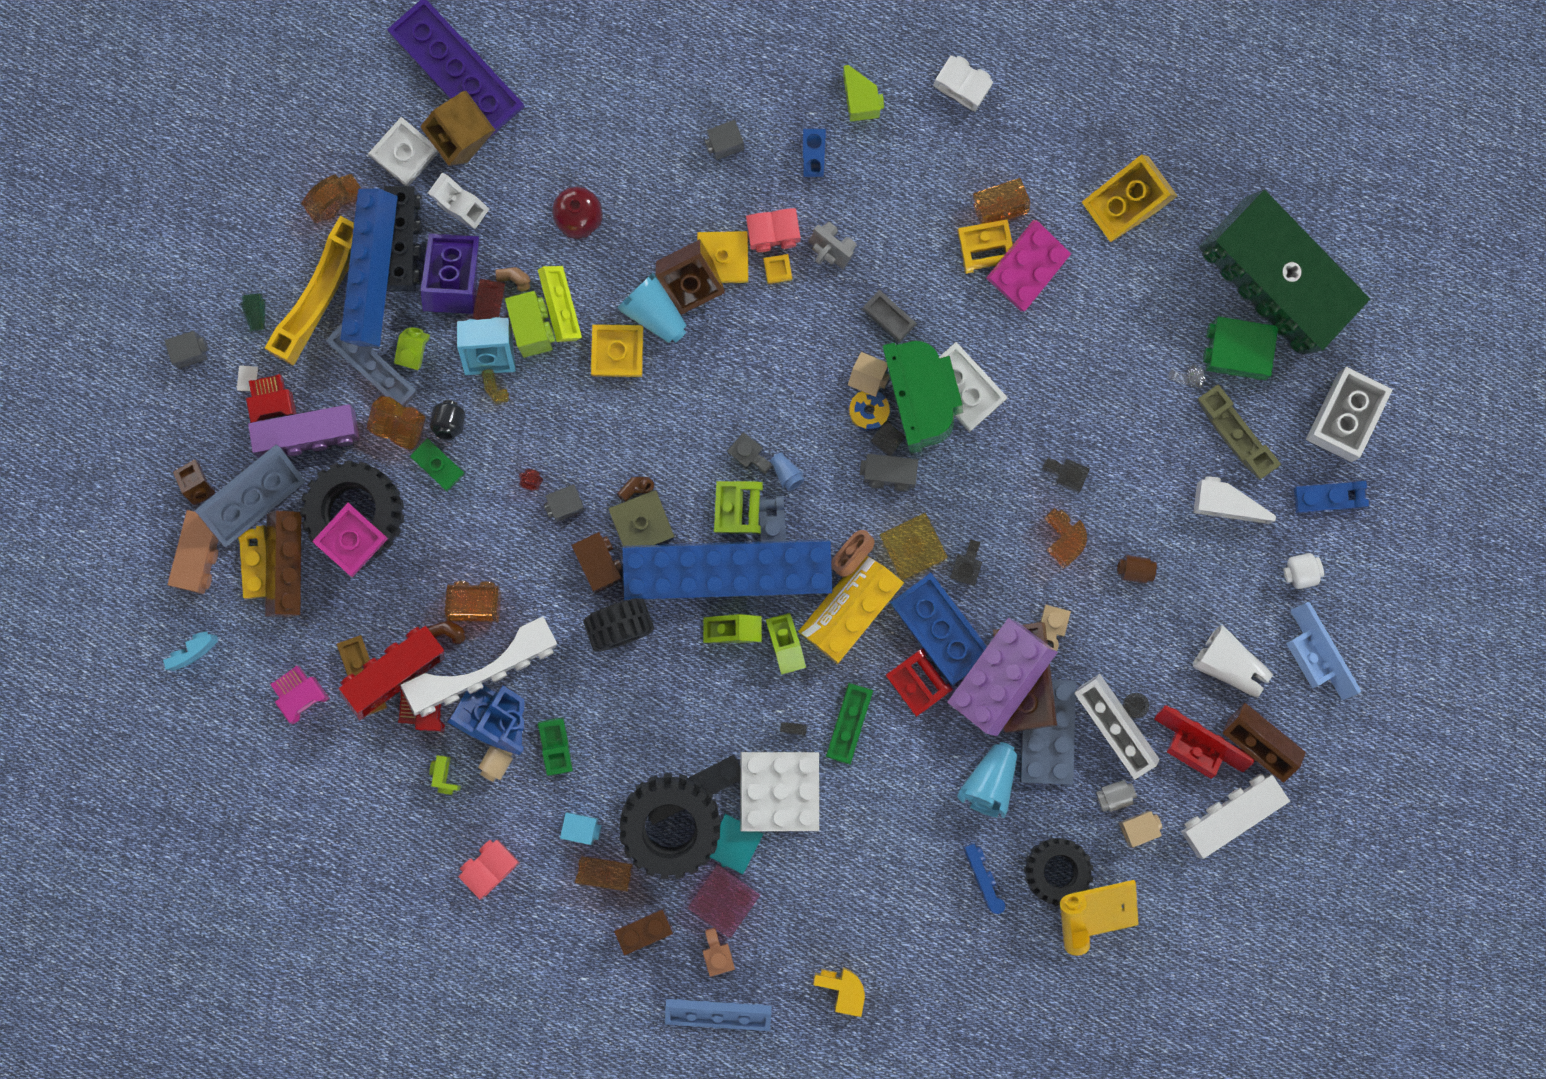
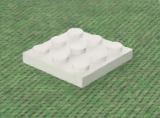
M740 752V831H819V752Z

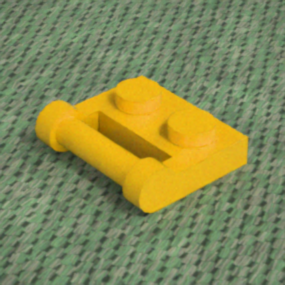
M1008 219L962 227L957 230L965 274L973 273L976 269L996 266L1013 245ZM1004 248L1005 250L1003 255L972 260L971 253Z

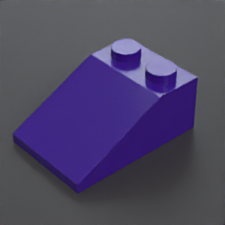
M429 233L421 285L423 311L474 314L479 236Z

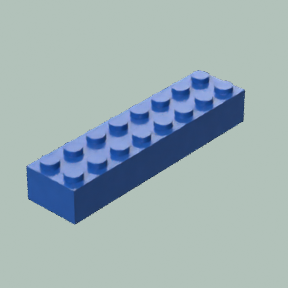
M830 539L624 546L622 548L624 600L634 598L665 599L832 593Z

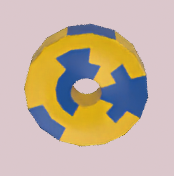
M863 391L858 392L852 398L849 406V416L852 422L858 428L865 431H874L881 428L886 423L890 413L887 398L881 392H878L876 397ZM867 406H871L874 409L872 414L865 412Z

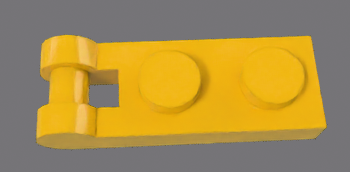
M259 525L254 529H248L238 537L240 542L244 599L266 597V526ZM257 538L258 546H250V539Z

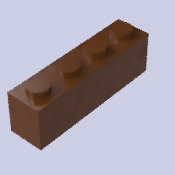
M274 511L267 514L265 617H294L300 615L302 525L300 512Z

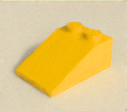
M1141 154L1084 199L1082 204L1108 240L1113 242L1157 213L1175 199L1177 194L1150 157Z

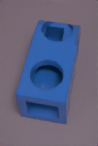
M803 129V177H824L826 129Z

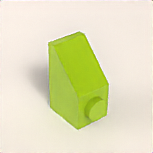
M844 65L843 80L849 121L879 118L880 110L884 109L883 94H878L877 85L851 66Z
M787 613L765 619L781 675L806 668L791 614Z
M737 614L703 617V643L762 642V616Z

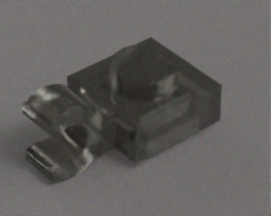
M1049 457L1045 460L1042 467L1043 470L1058 476L1055 483L1077 493L1081 491L1090 468L1069 459H1065L1062 465L1060 462Z
M971 539L965 556L957 554L949 579L975 586L982 565V561L975 560L981 542Z

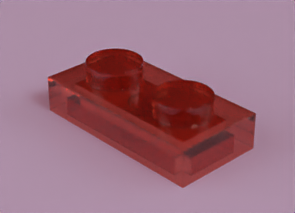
M480 279L473 319H492L500 316L505 283Z

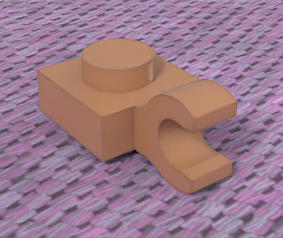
M716 927L705 930L710 948L704 949L703 955L709 976L735 970L728 943L720 945Z

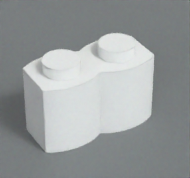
M950 56L935 79L933 86L976 112L990 90L993 81L986 71L972 69L969 66V62L963 57Z

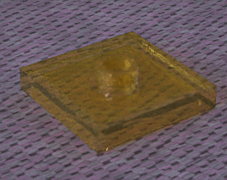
M926 512L879 534L902 581L948 559Z

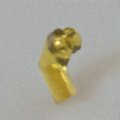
M492 369L482 371L484 390L493 402L498 405L508 402L510 400L507 389L498 390L494 371Z

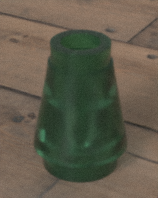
M262 293L243 295L240 304L250 331L264 330L266 299H263Z

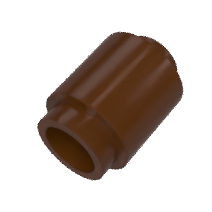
M1125 555L1123 559L1118 561L1117 574H1121V580L1146 584L1148 581L1153 582L1156 576L1157 563L1151 561L1150 558Z

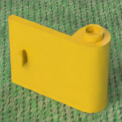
M1135 880L1068 894L1061 899L1060 911L1063 942L1067 953L1074 956L1087 953L1090 949L1089 936L1138 925Z

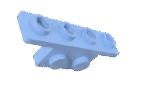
M1306 602L1292 609L1291 613L1303 633L1286 644L1310 686L1315 688L1330 679L1342 700L1359 694L1361 689L1311 603Z

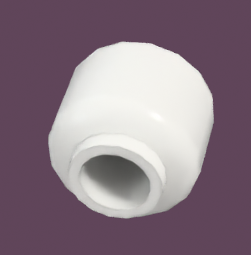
M1311 553L1289 558L1287 568H1283L1286 582H1292L1296 589L1318 585L1321 577H1324L1320 558H1315Z

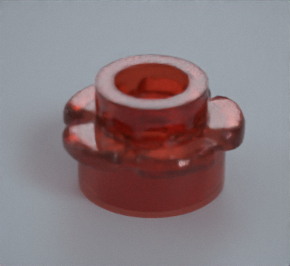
M526 469L525 473L522 472L518 476L520 478L519 485L527 490H539L540 484L544 481L540 473L533 469Z

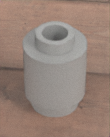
M1125 779L1101 787V791L1096 792L1103 812L1107 810L1113 812L1133 805V799L1137 798L1132 783L1127 784Z

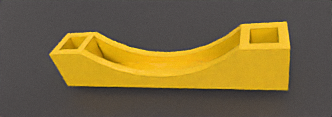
M342 216L338 218L327 238L320 261L306 289L292 310L277 325L265 346L269 353L292 366L296 363L349 270L354 222Z

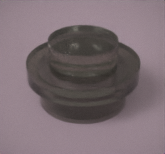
M1135 692L1125 697L1123 707L1131 718H1141L1149 710V701L1145 695Z

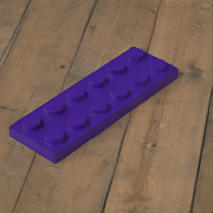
M420 0L387 29L388 33L449 99L463 91L468 92L494 127L495 131L492 135L525 107L520 99L428 0Z

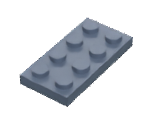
M276 444L197 508L195 512L226 548L304 484L305 480L283 450Z
M1052 680L1057 726L1022 731L1020 782L1073 785L1076 681Z

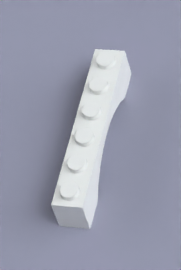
M542 616L520 627L515 639L507 650L486 667L459 676H435L424 673L401 684V690L414 716L420 714L421 717H424L436 711L435 706L443 702L445 705H449L459 700L458 695L465 691H468L469 694L482 689V683L490 679L496 682L506 677V672L513 668L519 671L529 666V660L537 656L540 660L554 653L552 649L556 647L557 642Z

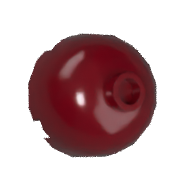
M579 186L567 188L560 192L554 200L552 208L554 223L567 237L575 239L586 238L601 225L603 218L601 203L597 196L587 188Z

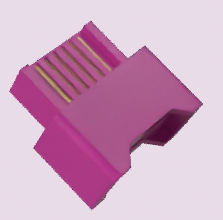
M298 665L270 684L279 697L275 703L289 724L298 722L301 713L317 701L326 702L330 699L317 679L312 676L308 678Z

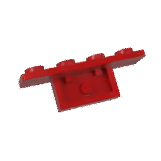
M1164 705L1154 718V720L1175 732L1167 753L1210 779L1216 776L1222 761L1240 772H1245L1254 763L1255 759L1244 750L1235 747L1225 741L1223 737L1215 735L1205 729L1200 723L1190 720L1174 708Z

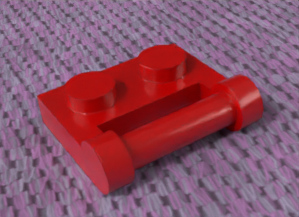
M923 648L885 675L915 717L953 690L949 683L946 685L928 661ZM917 662L934 684L938 690L935 694H931L911 667L914 663Z

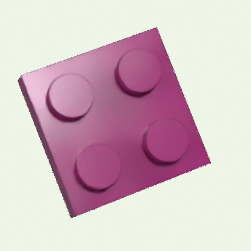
M347 503L312 542L347 574L353 577L388 538L351 504Z

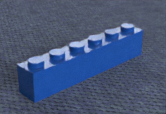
M379 188L358 189L340 339L353 345L365 347H380L397 205L396 195Z

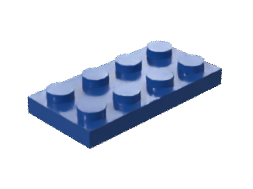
M929 573L889 603L950 686H953L969 673L987 648L986 644L932 573Z

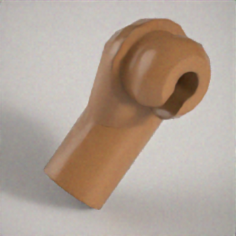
M512 267L495 270L497 282L512 280L517 284V290L523 292L530 289V277L521 269Z

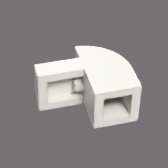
M444 173L439 176L428 192L444 211L473 229H476L489 211V208L475 195L463 190Z

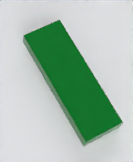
M848 683L827 750V758L851 765L873 690Z

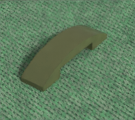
M1219 384L1197 399L1204 413L1228 447L1259 480L1282 465L1267 445L1263 446L1232 407L1234 403Z

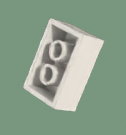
M1345 367L1337 373L1306 440L1350 462L1359 459L1393 389Z

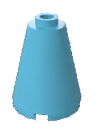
M651 273L617 307L620 312L668 343L671 340L675 343L678 342L687 333L684 330L687 326L654 273Z
M1004 742L994 744L959 790L958 799L962 803H964L965 799L972 803L970 808L982 814L997 818L1000 813L1002 818H1005L1008 812L1017 760L1014 747Z

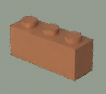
M187 510L167 585L205 594V590L209 589L212 581V575L210 574L212 564H215L218 558V549H216L218 539L194 511Z

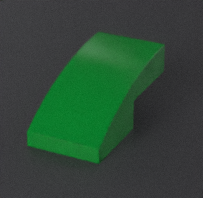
M564 717L539 721L538 728L547 776L573 771Z

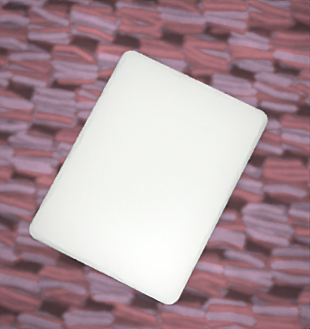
M239 366L238 391H250L249 381L257 380L258 367Z

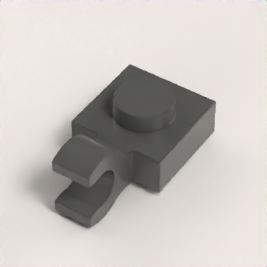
M744 432L727 450V453L746 469L753 464L766 475L772 468L771 463L759 455L763 448Z

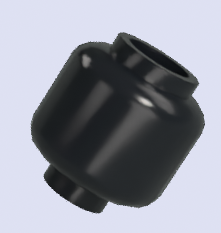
M444 400L443 403L435 405L430 422V428L435 433V436L444 440H452L460 435L463 431L465 411L458 406L457 402L452 400Z

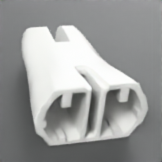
M1220 625L1207 640L1205 645L1208 648H1202L1195 658L1193 667L1258 698L1264 688L1251 679L1252 675L1268 683L1273 674L1223 625Z

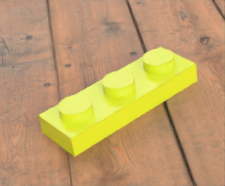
M543 266L538 269L556 341H577L582 338L564 268L563 266Z

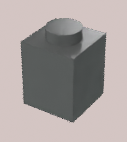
M735 120L707 130L708 139L704 140L705 146L709 154H714L716 160L744 150V141Z
M195 331L164 340L171 364L178 369L208 360L206 351H209L206 339Z
M574 484L545 495L548 501L544 504L548 517H554L556 522L586 511Z

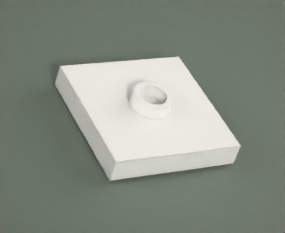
M400 117L368 155L404 186H409L439 152L430 140Z

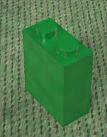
M1218 316L1212 323H1209L1206 338H1209L1210 342L1209 348H1205L1203 354V363H1206L1205 371L1266 381L1272 375L1278 327Z

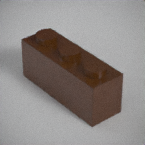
M1246 703L1229 717L1222 732L1283 783L1301 767L1306 754L1302 748Z

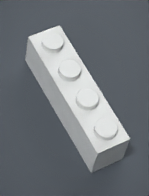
M1101 674L1081 685L1076 690L1075 695L1134 780L1156 767L1160 759Z
M1262 773L1249 781L1251 784L1244 790L1241 787L1234 790L1228 795V801L1220 804V802L1213 804L1206 809L1208 814L1200 819L1196 816L1184 824L1186 828L1181 833L1198 858H1206L1290 802L1273 775L1264 776Z

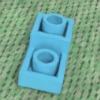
M208 632L193 635V640L185 642L188 652L185 649L170 653V658L163 660L165 669L175 671L198 660L218 642V637L212 634L208 635Z

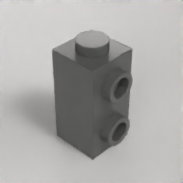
M867 454L866 460H861L859 475L864 476L863 483H869L871 488L883 489L884 485L894 486V490L907 492L916 485L919 459Z

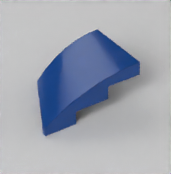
M485 685L474 693L464 692L447 721L449 724L484 743L507 752L520 755L524 750V746H522L524 699L503 685L496 692Z

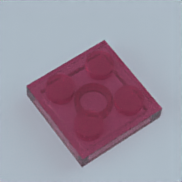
M717 865L688 906V909L731 938L760 894L723 867Z

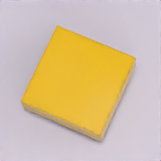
M788 254L763 258L767 284L792 281Z

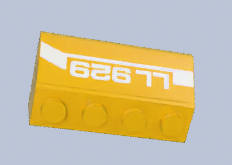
M866 556L852 574L842 577L833 588L832 593L828 594L798 633L838 665L902 587L904 582L886 567Z

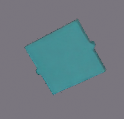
M725 814L720 824V838L717 842V849L714 854L710 855V858L722 863V867L727 866L744 874L764 833L760 831H740V821Z

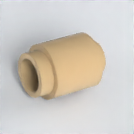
M490 746L478 766L482 770L480 775L492 782L496 778L501 780L513 759L511 757L513 753Z

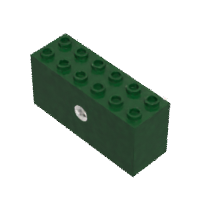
M1265 189L1245 197L1198 247L1203 252L1202 256L1211 264H1215L1220 269V275L1225 280L1232 282L1238 288L1237 292L1256 306L1255 310L1260 316L1267 317L1274 326H1277L1278 334L1285 336L1290 341L1291 348L1299 354L1323 351L1371 300Z

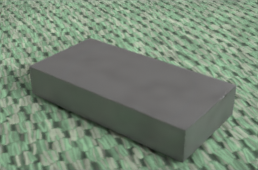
M880 290L862 308L870 318L898 343L917 324Z

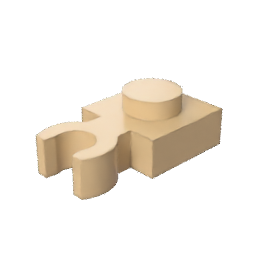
M1045 605L1040 622L1045 623L1047 641H1050L1053 645L1052 648L1057 651L1059 643L1056 637L1057 635L1065 636L1071 611Z

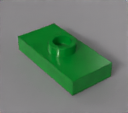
M428 438L410 455L447 492L465 475Z

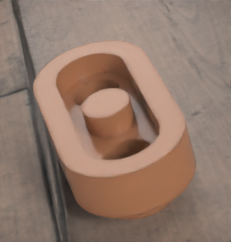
M866 530L855 532L833 557L831 568L841 577L852 574L872 551L875 543L874 538Z

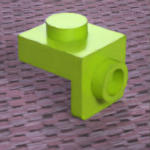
M406 328L398 337L394 364L419 370L422 365L425 344L429 341L430 335L423 333V330L419 328Z
M437 755L436 760L431 762L429 775L433 776L431 787H437V793L453 795L454 790L460 791L461 785L446 783L451 757Z

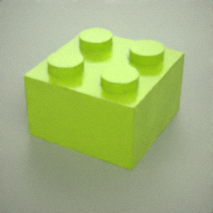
M531 291L505 298L517 347L523 358L552 351L551 343L555 342V337L549 321L545 322V318H549V314L543 297L538 298L536 292Z

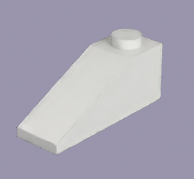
M1205 477V480L1202 479L1197 483L1193 513L1271 524L1276 520V516L1230 484L1221 482V479L1218 477Z

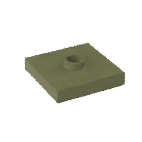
M656 490L608 508L623 547L658 545L675 538Z

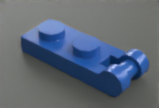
M1367 481L1295 487L1296 513L1369 507V499H1366L1365 490L1368 489ZM1348 491H1355V500H1349Z
M974 843L963 846L962 848L987 908L994 914H1001L1005 910V903L996 897L993 890L996 882L991 871L986 872L982 862L986 861L981 847H976Z

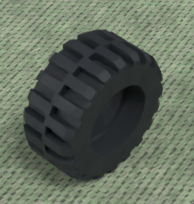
M344 461L343 465L338 463L330 465L328 471L322 469L317 473L319 478L315 482L311 480L307 486L310 489L308 494L303 493L301 500L305 503L304 507L300 508V516L304 517L302 526L308 532V538L311 542L331 522L330 512L335 499L344 491L353 488L365 490L372 496L376 506L372 524L388 538L375 552L373 557L376 558L381 555V551L384 548L389 549L393 545L392 539L395 536H399L401 532L399 529L400 523H404V515L402 514L404 503L400 499V492L392 483V480L377 468L363 462L358 464L353 461Z
M664 773V777L658 778L657 775L652 776L647 783L641 782L637 785L636 790L627 797L620 819V841L625 847L624 852L628 858L632 857L634 860L633 865L638 869L641 867L645 868L646 874L652 877L654 873L661 874V879H668L669 875H675L676 879L684 878V873L686 872L692 875L698 871L700 865L705 866L710 861V855L714 854L717 849V842L720 838V815L717 803L712 800V794L707 788L703 789L701 783L695 779L693 781L687 780L686 775L680 774L679 777H672V773ZM667 804L678 805L691 813L695 822V831L692 838L677 847H665L655 843L647 835L645 828L647 816L653 809Z

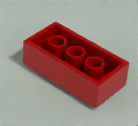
M426 625L421 629L419 627L412 629L406 634L407 639L400 644L397 642L393 643L384 650L385 655L380 659L372 658L362 666L363 671L356 676L352 673L340 682L342 684L338 688L340 695L359 721L401 691V684L428 672L445 659L444 649Z

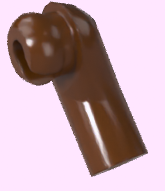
M632 477L616 495L626 502L634 493L651 492L655 485L649 477Z

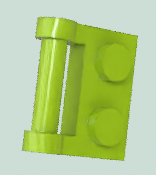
M716 481L715 533L761 534L759 504L760 491H763V482ZM743 490L750 491L748 525H742Z

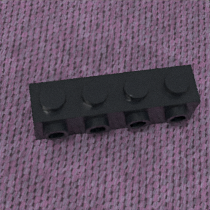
M384 186V191L397 196L387 291L416 292V284H420L421 281L420 269H417V259H421V245L417 244L418 234L422 233V221L418 219V210H422L423 206L422 195H419L415 186Z

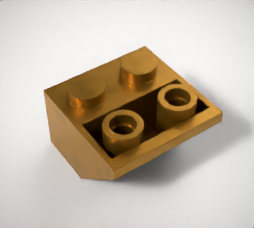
M467 91L459 93L434 109L420 126L448 166L468 163L495 131Z

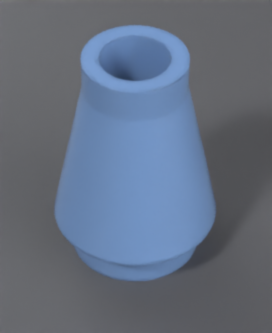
M782 452L771 458L770 462L774 467L782 488L792 491L804 482L803 472L789 461Z

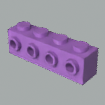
M350 404L248 423L252 453L258 459L276 444L288 456H297L302 454L304 450L323 451L331 445L349 446L353 444V441L360 440L356 413Z

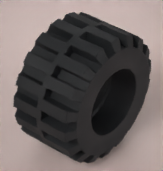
M640 598L610 605L591 613L583 620L592 649L599 652L643 638L655 629L645 600Z
M1062 838L1043 840L1038 846L1030 850L1031 854L1025 860L1027 861L1026 867L1024 866L1026 883L1030 886L1031 892L1039 899L1050 904L1060 905V901L1064 896L1090 889L1088 887L1089 883L1093 882L1091 871H1094L1093 865L1089 861L1091 860L1090 856L1084 852V848L1071 840ZM1054 856L1066 857L1073 867L1072 878L1063 887L1050 885L1044 876V867L1047 861Z

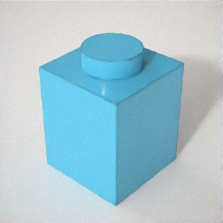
M566 812L560 839L592 845L594 840H599L602 825L598 824V818Z

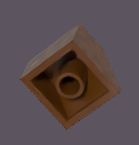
M700 239L656 261V277L681 315L725 293L713 259Z

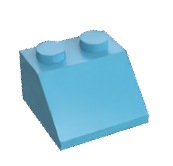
M495 317L492 319L457 321V348L465 375L516 372L513 337L509 318Z

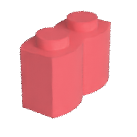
M796 208L746 216L751 250L756 249L758 253L768 252L773 246H781L782 249L795 247L796 243L801 242Z
M489 840L479 849L481 855L475 861L470 858L460 868L462 873L458 877L480 900L487 896L520 863L499 840L494 842Z

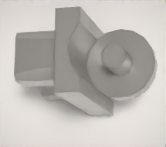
M827 222L822 227L818 224L808 240L814 246L812 250L818 254L815 261L821 264L826 260L831 265L835 263L841 269H844L854 253L853 251L857 245L856 242L847 237L842 242L837 240L835 236L838 230L831 222Z

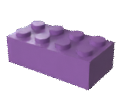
M1008 618L947 703L986 734L997 736L1058 652L1019 622Z

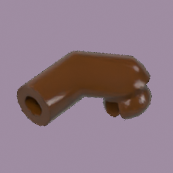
M450 620L427 627L434 637L446 635L452 638L454 644H461L466 639L463 627Z

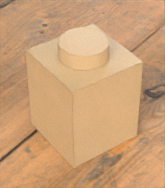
M861 352L852 369L848 386L876 397L880 388L885 389L890 375L886 373L888 369L887 362Z
M1146 811L1118 822L1128 847L1133 848L1162 836L1160 829H1163L1161 821L1157 814L1153 815L1152 811Z

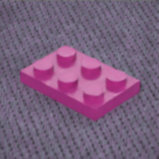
M1033 220L986 279L1020 311L1025 312L1071 253L1037 220Z

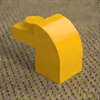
M843 967L841 978L836 977L837 972L821 969V973L815 972L813 985L838 990L834 1008L835 1012L858 1017L862 1016L865 992L860 979L854 972Z

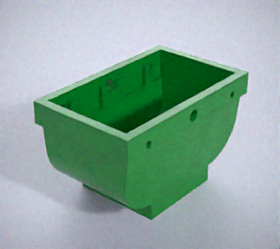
M911 341L895 345L894 342L883 345L910 454L923 451L922 448L943 442L953 430L954 416L963 413V404L950 356L939 358L936 350L928 343L922 341Z

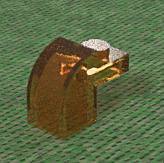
M334 174L316 184L307 193L301 204L313 222L318 223L335 217L341 206L357 201L358 189L362 188L352 174L339 178Z
M1054 508L1044 518L1061 537L1047 551L1063 568H1066L1083 552L1087 542V532L1081 520L1072 526L1069 523L1071 521L1070 517L1063 510L1060 509L1058 511Z

